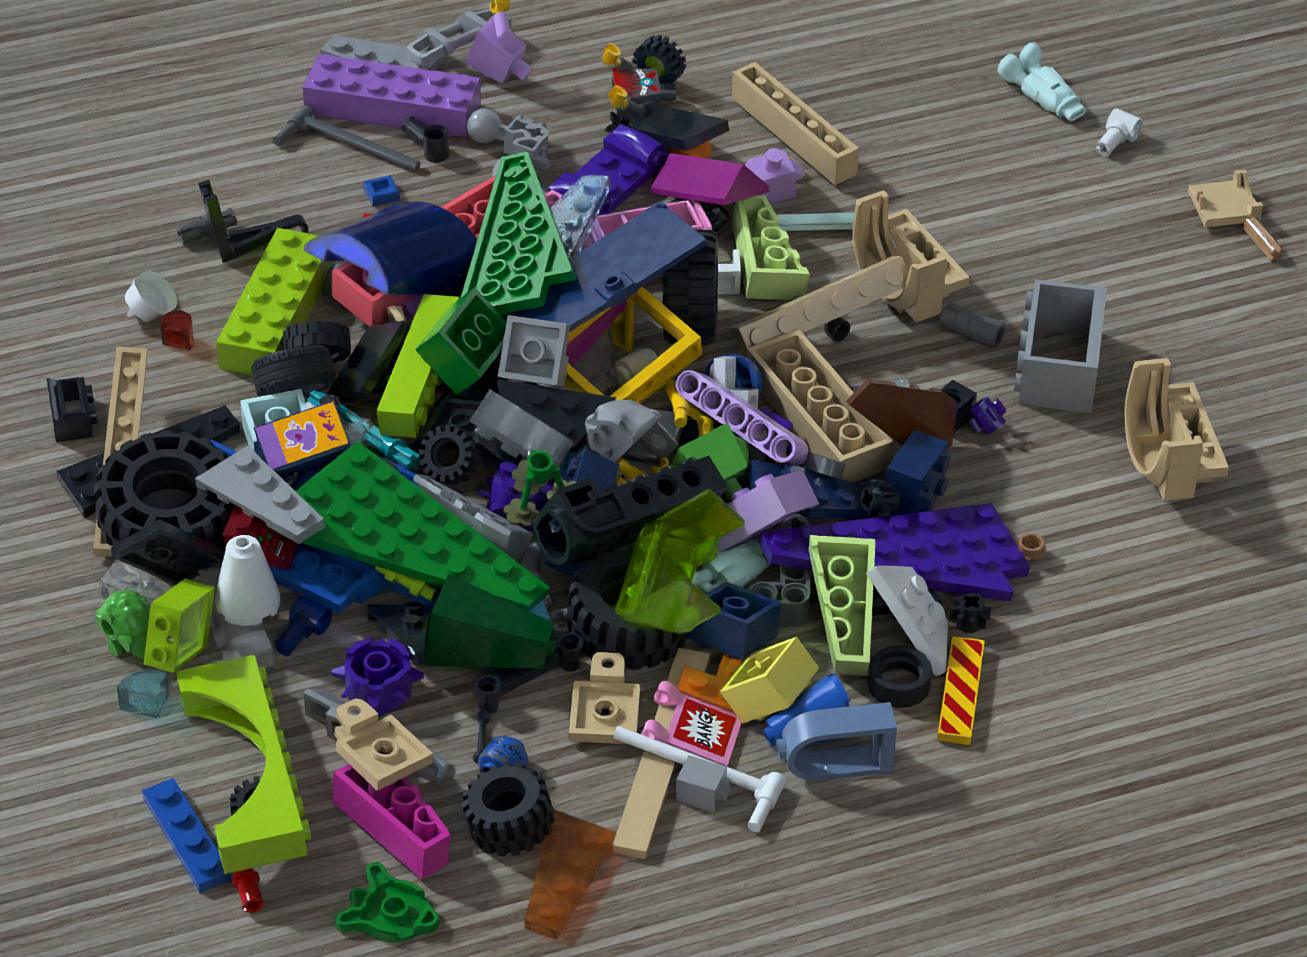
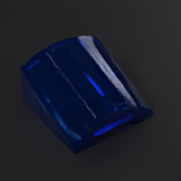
M414 201L397 203L354 223L313 238L305 243L303 251L322 261L344 262V260H347L369 272L366 284L385 294L446 296L451 293L462 294L478 239L464 222L448 210L431 203Z

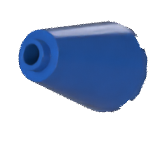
M833 673L826 675L799 695L789 708L778 711L766 720L768 727L764 728L763 732L771 748L776 746L777 739H782L783 729L796 716L813 710L850 706L848 702L851 701L837 675ZM845 738L819 740V741L812 742V743H810V744H808V745H806V746L815 745V744H820V743H825V742H830V741H835V740H840V739H845Z

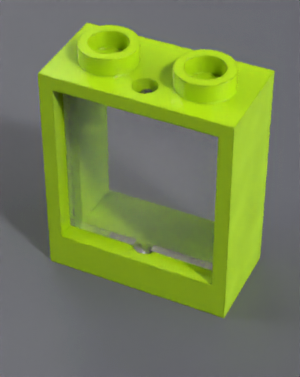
M184 579L151 603L144 665L174 673L208 647L215 587Z

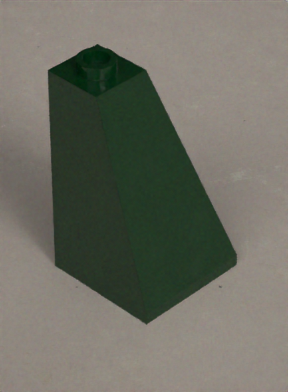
M447 575L431 613L424 665L543 669L547 657H554L558 638L553 637L555 623L455 576Z

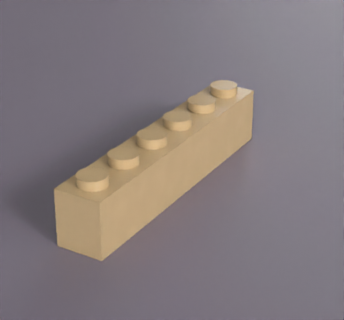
M756 62L733 71L732 99L834 185L857 175L859 148Z
M902 256L889 257L732 327V331L742 354L747 356V348L799 329L802 333L807 332L903 289L909 274Z

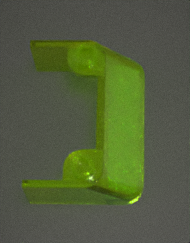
M709 488L648 523L637 537L615 609L616 614L627 623L677 634L690 632L698 624L719 614L721 608L692 583L697 566L704 562L709 563L717 556L720 538L743 526L745 520Z

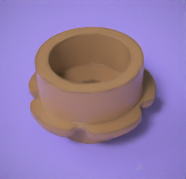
M1025 533L1016 543L1027 562L1038 561L1045 556L1046 545L1043 538L1038 534Z

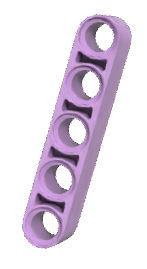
M686 370L679 375L676 381L677 391L692 404L723 425L728 423L733 432L775 461L796 466L805 462L808 456L807 444L795 434L711 377L692 370ZM698 380V388L693 392V384ZM719 396H721L722 402L720 406L716 408V400ZM744 412L745 419L742 424H739L740 414ZM768 427V437L763 441V431ZM789 444H792V453L787 457L786 449Z

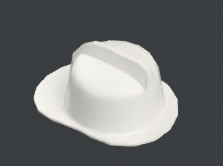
M145 271L134 278L133 284L125 294L126 303L130 308L127 313L128 318L136 315L145 322H152L163 315H167L178 304L176 293L171 285L162 276L152 271Z

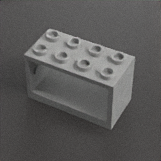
M1035 279L1034 290L1027 291L1025 309H1031V311H1024L1023 330L1021 332L1020 351L1018 353L1017 371H1022V374L1016 373L1014 391L1020 392L1019 404L1092 413L1107 288ZM1035 329L1089 335L1086 362L1031 356Z

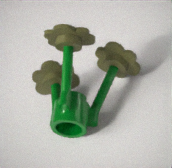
M532 450L528 459L522 460L518 465V469L512 472V478L516 480L514 483L515 490L523 493L522 499H512L510 505L504 507L507 521L512 525L531 526L540 512L535 510L536 506L534 503L528 502L530 494H537L540 488L548 484L551 477L554 478L555 484L553 485V490L547 493L548 500L557 489L577 483L576 481L567 483L565 480H562L560 467L553 465V458L546 451Z

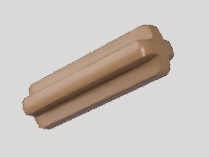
M1256 217L1244 221V231L1267 258L1273 262L1277 259L1280 260L1283 257V248Z

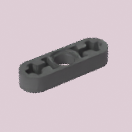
M792 446L789 447L787 457L792 453ZM808 451L807 459L799 466L842 479L846 464Z

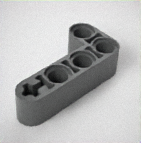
M793 514L792 519L786 522L781 521L780 530L809 526V522L806 517L800 514ZM779 565L780 582H757L749 588L750 591L781 602L778 626H800L807 622L810 608V570Z

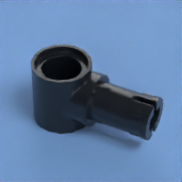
M414 116L404 120L402 131L416 139L417 144L424 148L426 160L440 163L448 159L449 133L446 127L442 125L425 126Z

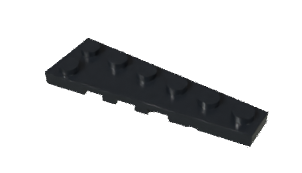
M224 405L153 434L162 433V431H173V433L180 434L187 432L199 439L203 437L208 441L214 440L222 443L240 433V423L227 406ZM104 453L56 471L59 483L83 517L96 512L94 485L97 483L96 476L98 471L103 466Z

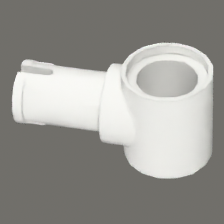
M1118 108L1114 109L1106 123V134L1096 144V151L1101 156L1108 157L1119 144L1124 143L1126 140L1134 142L1140 134L1143 120Z

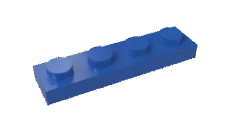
M171 778L142 790L144 802L198 892H204L230 881L231 873L224 874L219 851L175 779Z

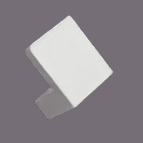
M739 249L733 250L732 264H718V294H740L741 268Z

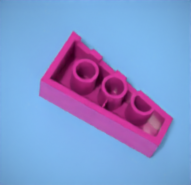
M378 751V753L380 754H390ZM350 764L334 772L332 802L420 879H424L448 865L451 834L431 805L425 804L421 798L422 792L416 784L412 785L408 778L404 777L377 791Z

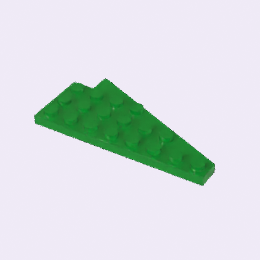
M528 151L503 156L500 159L461 297L475 287L499 314L505 315L511 312L544 306L549 285L576 280V275Z

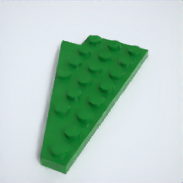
M358 441L296 490L324 518L325 528L301 542L303 544L443 587L447 575L455 576L527 611H531L549 595L550 587Z

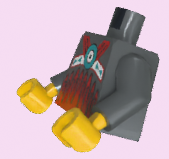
M613 43L607 44L603 50V63L609 66L614 64V67H612V89L608 97L611 99L615 113L620 119L632 111L638 112L643 119L648 118L653 113L650 110H646L645 105L654 101L661 104L662 100H676L675 83L659 84L657 70L632 66L623 57L618 58L621 54L618 46Z

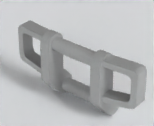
M490 9L475 13L467 11L456 18L455 23L437 31L432 28L424 30L417 36V40L406 47L408 58L419 66L426 67L442 57L452 54L454 49L474 41L477 32L496 13H492ZM507 15V16H508L509 27H510V29H511V28H512V20H511V17H510L509 15ZM459 32L462 33L461 35H458L452 39H448V37L452 35H455ZM432 48V50H430L427 53H420L421 50H428Z

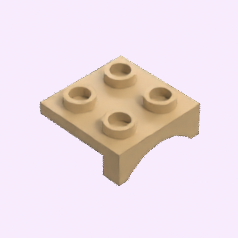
M1246 170L1234 171L1233 181L1190 185L1188 188L1190 197L1205 228L1244 224L1246 219L1256 217L1259 221L1261 220L1263 205L1261 202H1256L1252 196Z

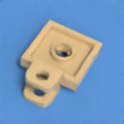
M597 652L591 662L590 681L573 682L569 741L627 744L613 738L616 728L620 726L637 733L640 684L625 683V661L622 654ZM604 662H612L614 666L605 668L602 664ZM602 709H609V714L611 715L601 716L599 713L602 712Z
M357 698L336 708V717L343 724L335 728V737L337 739L336 752L377 791L432 764L433 753L393 715L378 721V713L368 703ZM351 710L359 711L360 714L351 715L348 712ZM378 751L390 754H380L378 753Z

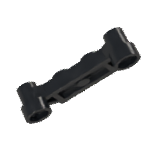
M573 632L562 634L558 638L554 657H547L543 669L484 667V675L478 677L474 684L479 710H487L490 714L495 713L498 710V703L502 695L556 667H562V669L568 672L578 670L584 653V640L582 636Z

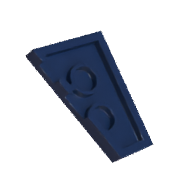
M786 463L782 468V475L803 470L819 502L817 506L811 509L802 510L805 517L876 518L868 517V511H865L860 503L861 492L868 486L824 475Z

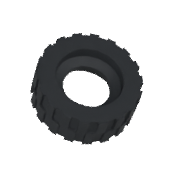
M330 321L293 324L283 331V348L286 350L307 345H323L329 349L332 362L337 363L350 357V329L344 324Z

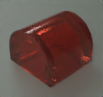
M181 310L166 313L160 321L162 344L190 351L194 345L191 315Z

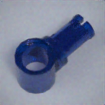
M300 596L290 609L288 628L274 642L275 649L283 656L288 657L304 638H309L313 633L319 636L322 635L331 623L333 617L332 610L309 598Z

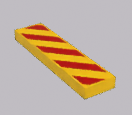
M952 636L937 741L971 745L985 640Z

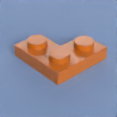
M724 653L716 676L685 665L677 688L681 693L734 713L720 691L745 660L731 658L728 654Z

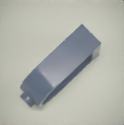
M891 703L821 709L802 713L785 726L782 732V739L776 740L778 759H787L789 770L795 776L811 781L893 773L897 725ZM873 735L871 745L814 751L801 750L804 746L819 740Z

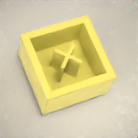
M795 637L751 653L720 693L742 723L754 719L762 721L772 713L789 708L797 696L812 684L811 678L819 667L800 640Z

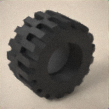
M512 763L504 764V767L499 768L497 765L490 767V771L479 773L477 780H471L468 784L469 790H465L463 793L464 801L462 802V808L472 839L475 840L476 845L480 849L484 848L486 853L492 855L494 852H497L498 856L504 857L507 853H512L513 856L520 855V851L526 850L528 852L534 849L533 845L536 843L541 844L545 840L544 835H548L552 831L551 824L555 822V816L547 785L542 775H538L537 771L532 767L526 769V765L518 764L515 767L512 766Z

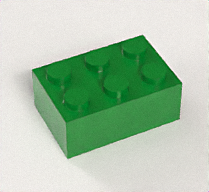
M474 287L448 308L415 350L422 357L423 361L440 376L443 382L458 395L480 379L502 351L507 322Z

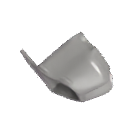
M615 400L602 404L585 421L591 450L597 451L601 456L614 462L640 438L660 458H666L678 446V443L659 423L661 414L658 411L649 409L632 400ZM653 435H662L667 441V448L657 446Z

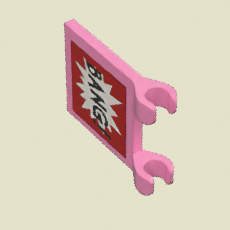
M661 681L655 693L654 701L664 706H676L668 731L659 722L648 720L641 735L728 766L742 723L737 715L681 693L677 687L668 681Z

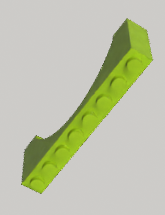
M254 654L176 671L185 717L197 716L210 719L239 731L260 749L266 759L262 778L250 798L224 823L214 825L224 874L307 856L305 841L312 840L308 820L300 819L305 817L301 796L294 797V795L299 794L295 774L288 775L289 772H292L289 752L282 753L283 750H286L283 731H276V729L280 728L277 709H270L274 707L271 688H264L268 686L265 667H258Z

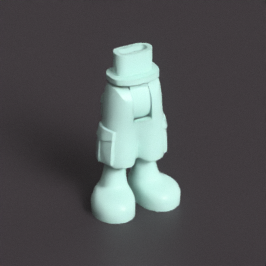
M1031 42L1027 44L1021 51L1019 59L1014 54H1008L1001 60L998 66V74L1004 80L1020 85L1022 93L1031 98V100L1040 103L1045 110L1056 113L1058 117H1066L1069 121H1074L1085 114L1086 108L1080 104V97L1065 83L1062 76L1052 67H1041L1039 63L1042 58V50L1036 43Z
M751 539L747 543L739 544L726 551L717 552L715 555L706 558L702 562L701 571L696 572L688 563H679L677 565L686 574L685 577L690 580L695 601L724 582L744 588L750 581L756 579L764 569L771 566V563H769L758 540Z

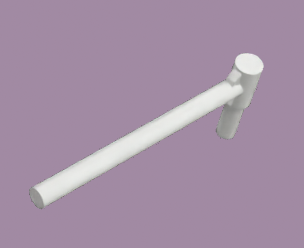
M620 726L616 728L613 738L682 765H684L688 755L710 761ZM727 767L728 782L755 792L754 796L758 804L747 826L752 832H759L769 811L774 808L786 783V779L777 772H772L758 779Z

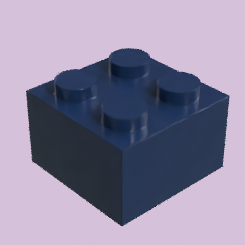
M913 430L887 467L886 481H892V487H895L900 494L899 507L895 511H890V516L933 510L936 498L943 496L948 485L945 472L949 467L951 458L947 455V441Z
M724 582L691 602L687 638L699 642L703 647L725 652L731 658L744 659L777 637L781 602L729 582Z

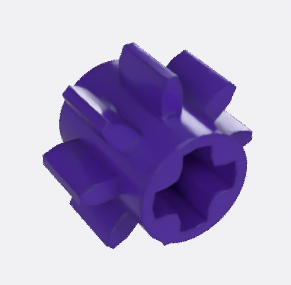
M986 396L969 409L973 414L969 418V422L977 433L984 429L987 435L991 434L1006 422L1002 415L1007 412V409L998 398L992 402Z

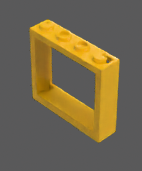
M640 287L638 292L629 298L675 337L678 342L610 395V397H616V400H632L639 404L643 403L702 355L701 337L643 287ZM611 307L569 332L568 343ZM568 363L564 385L567 389L604 395Z

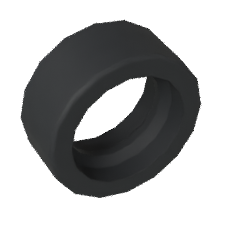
M897 645L881 649L872 657L869 665L868 686L870 693L879 702H890L891 706L895 708H906L919 704L928 696L931 687V663L922 652L913 647ZM900 668L911 671L919 679L910 684L899 685L885 680L881 674L890 669Z

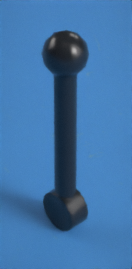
M487 710L477 712L479 734L477 752L473 756L476 764H478L480 754L484 751L486 723L490 721V713Z

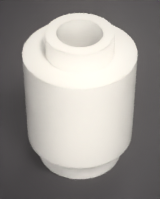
M639 348L616 361L614 364V377L620 385L627 383L657 358L656 354L649 348Z

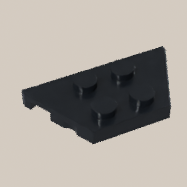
M499 379L497 381L498 392L501 396L513 442L532 446V444H535L537 447L548 445L549 449L576 452L584 444L585 438L588 436L585 427L587 417L595 413L598 406L616 400V397Z

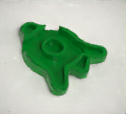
M372 862L366 867V878L370 887L367 889H352L350 892L351 907L340 912L335 917V926L340 932H364L386 942H402L421 934L432 933L440 924L439 914L432 909L431 904L425 897V891L417 884L394 878L380 862Z

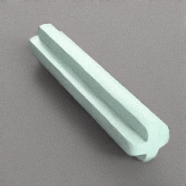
M854 212L777 214L779 219L778 225L782 231L853 230Z

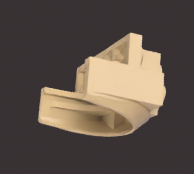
M884 190L857 199L853 222V247L859 269H865L892 256H902L909 273L905 287L881 299L894 307L899 314L907 312L915 322L941 314L943 298L950 296L951 292L968 287L970 277L908 209L888 215L889 195ZM891 238H892V239L895 241V243H896V251H895V248H894V246H893V243H892Z
M1168 358L1135 361L1125 401V431L1131 459L1136 469L1151 482L1153 488L1159 489L1163 501L1194 498L1197 483L1214 482V478L1228 476L1229 470L1228 463L1194 382L1168 385L1171 369ZM1168 410H1169V412H1170V414H1171L1170 423H1169Z

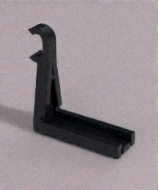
M206 180L198 183L213 242L223 263L270 242L277 228L291 229L300 226L303 233H308L309 228L304 217L292 215L274 222L230 231L227 235L218 197L216 194H213L210 181Z

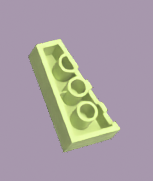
M757 195L735 202L731 222L736 249H739L740 268L746 299L794 300L797 295L804 296L810 273L806 267H802L800 264L801 257L797 250H792L789 244V236L786 231H782L779 227V219L766 196Z
M810 535L809 554L834 673L868 676L873 583L866 572L874 568L876 539Z

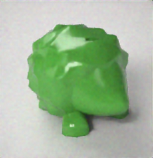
M129 589L113 592L111 596L105 599L103 606L96 611L95 622L109 639L108 649L111 654L118 657L122 654L124 648L126 652L144 659L151 604L148 603L147 597L141 596L139 593Z

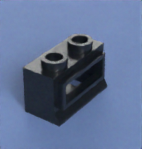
M84 377L60 380L46 378L56 442L93 437L91 424L98 423L95 405H88L94 403L92 385L85 386ZM80 400V411L66 412L64 402Z

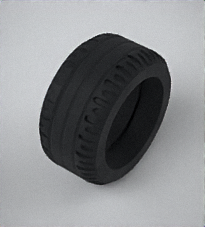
M323 345L300 346L271 353L255 360L251 366L258 397L301 389L304 396L310 394L313 390L320 391L326 389L336 380L331 353Z

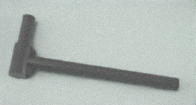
M309 105L303 106L273 138V143L281 147L293 134L309 128L415 172L419 170L421 165L419 160L317 120L315 110Z

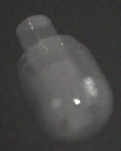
M364 418L359 423L352 422L345 427L351 446L357 441L362 445L366 442L368 438L367 432L373 427L369 419Z

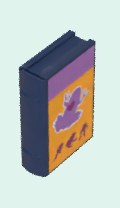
M334 400L253 427L265 463L283 480L293 477L296 471L300 475L326 466L351 446Z

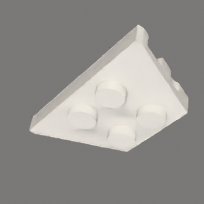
M876 566L867 571V576L916 649L922 652L930 661L934 676L937 677L946 672L948 620L945 617L943 607L938 602H935L929 593L925 580L920 575H917L913 567Z

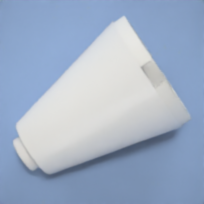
M240 535L232 538L227 543L215 593V606L217 612L223 614L225 620L231 624L240 626L257 625L262 623V618L270 614L273 617L277 613L281 605V595L258 540L252 536Z

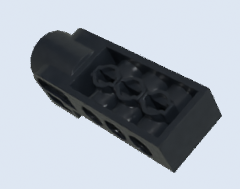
M710 456L700 459L691 457L674 468L668 465L659 469L653 475L646 476V474H641L627 484L615 483L604 491L597 487L592 478L559 488L540 513H538L532 525L541 552L550 562L556 565L577 564L593 558L594 555L602 551L608 553L612 548H622L703 519L708 509L717 502L728 486ZM557 520L562 530L552 533L549 523Z

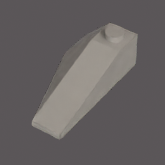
M415 475L413 481L424 492L515 561L520 562L533 533L518 525L510 524L502 516L493 513L428 476Z

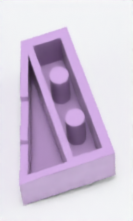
M803 470L775 478L772 474H768L754 482L756 485L754 489L749 491L748 488H744L731 495L732 502L726 504L723 501L709 508V515L699 520L714 553L726 551L739 544L748 542L760 536V532L767 531V529L779 522H786L792 519V515L798 511L817 506L819 502Z

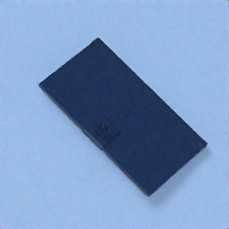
M660 200L646 211L571 257L570 262L576 275V280L549 285L544 306L500 315L506 321L508 315L567 323L570 325L569 332H571L605 309L613 308L618 304L626 302L630 296L638 292L640 287L708 244L707 239Z

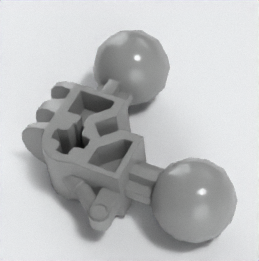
M484 108L478 109L469 115L466 124L467 132L470 138L477 143L488 144L496 139L504 141L503 153L513 155L528 151L535 169L537 167L544 170L550 168V159L547 158L549 133L545 123L535 124V120L530 118L524 120L522 115H518L507 126L501 124L498 114L491 109ZM500 160L495 163L492 176L496 175Z

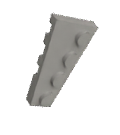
M334 35L320 49V54L324 55L330 54L337 57L356 58L378 63L383 62L404 67L410 66L435 71L443 63L442 57L426 67H421L408 58L407 48L404 46ZM428 50L420 51L422 54L429 52Z
M246 446L195 478L198 488L205 492L207 490L214 492L221 501L227 504L231 502L239 506L244 514L252 518L256 516L264 520L269 528L298 544L325 528L324 518L249 446Z

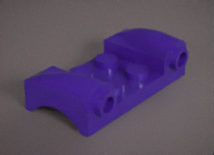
M620 124L603 139L604 148L573 175L565 172L548 187V192L553 189L578 204V214L583 219L610 214L663 167L666 161L665 145L638 130Z

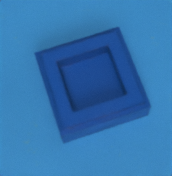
M391 175L363 182L364 191L372 207L400 200V192Z

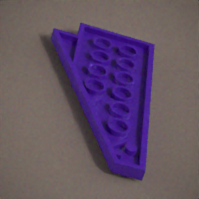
M992 503L760 532L758 540L769 563L813 570L809 554L810 535L876 539L874 567H913L917 575H920L925 580L927 588L958 594L975 593L981 597L1002 601H1011L1014 593L1007 579L1026 577L1030 570V565L1019 550Z

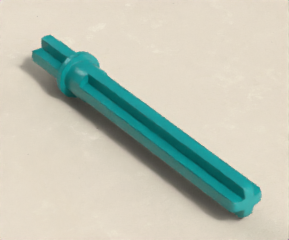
M313 390L310 392L307 402L318 406L320 405V398L326 394ZM340 404L341 417L353 427L357 437L385 454L386 459L394 463L397 462L408 470L411 468L415 471L419 468L418 462L422 460L421 456L408 448L405 441L394 439L389 435H380L379 428Z

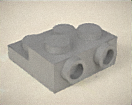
M508 315L498 377L512 382L525 384L528 382L535 383L538 386L564 388L569 357L565 355L570 325Z

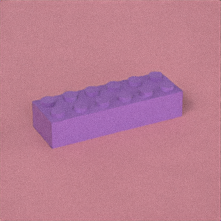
M318 54L303 85L304 106H311L315 110L316 116L401 129L404 120L414 116L425 126L442 125L446 127L449 136L467 138L466 124L469 115L481 106L480 78L468 75L418 69L410 66L404 67L383 62L364 61L356 58L337 57L330 54Z

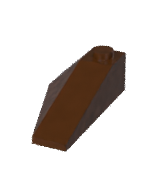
M867 379L846 401L852 408L901 446H903L913 430L947 441L948 448L953 444L958 403L938 388H930L928 391L921 390L917 385H910L907 388L897 386L895 382Z

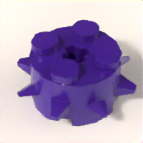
M511 462L500 463V467L495 471L494 477L486 479L490 490L477 491V494L488 498L485 508L507 519V514L504 513V507L510 505L512 499H522L523 493L515 490L514 483L516 480L512 478V472L518 469V466ZM551 480L548 481L545 487L540 488L537 494H530L528 502L534 503L536 506L535 510L539 512L549 501L547 493L553 490L554 485ZM521 524L518 525L529 532L533 531L532 524L530 527H524Z
M371 637L361 640L351 648H348L344 665L332 669V676L345 681L346 690L342 693V698L348 697L350 701L355 698L361 699L378 713V717H381L386 712L400 707L411 697L412 683L424 679V672L411 667L409 652L403 644L391 638H388V642H385V639L372 642Z

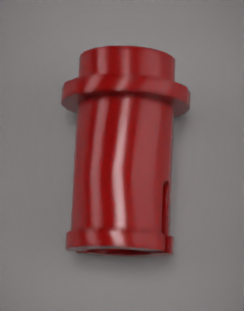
M254 868L236 871L232 879L233 886L238 889L242 909L247 913L257 912L265 904L258 885L260 875Z

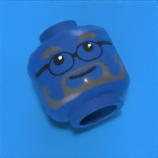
M498 736L493 739L478 759L480 773L482 771L486 773L490 771V767L496 765L498 768L504 767V764L512 763V766L515 767L518 764H523L527 768L529 762L523 743L516 738Z

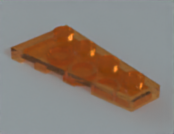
M554 809L555 822L551 824L552 831L546 837L524 922L526 929L557 940L611 851L616 832Z

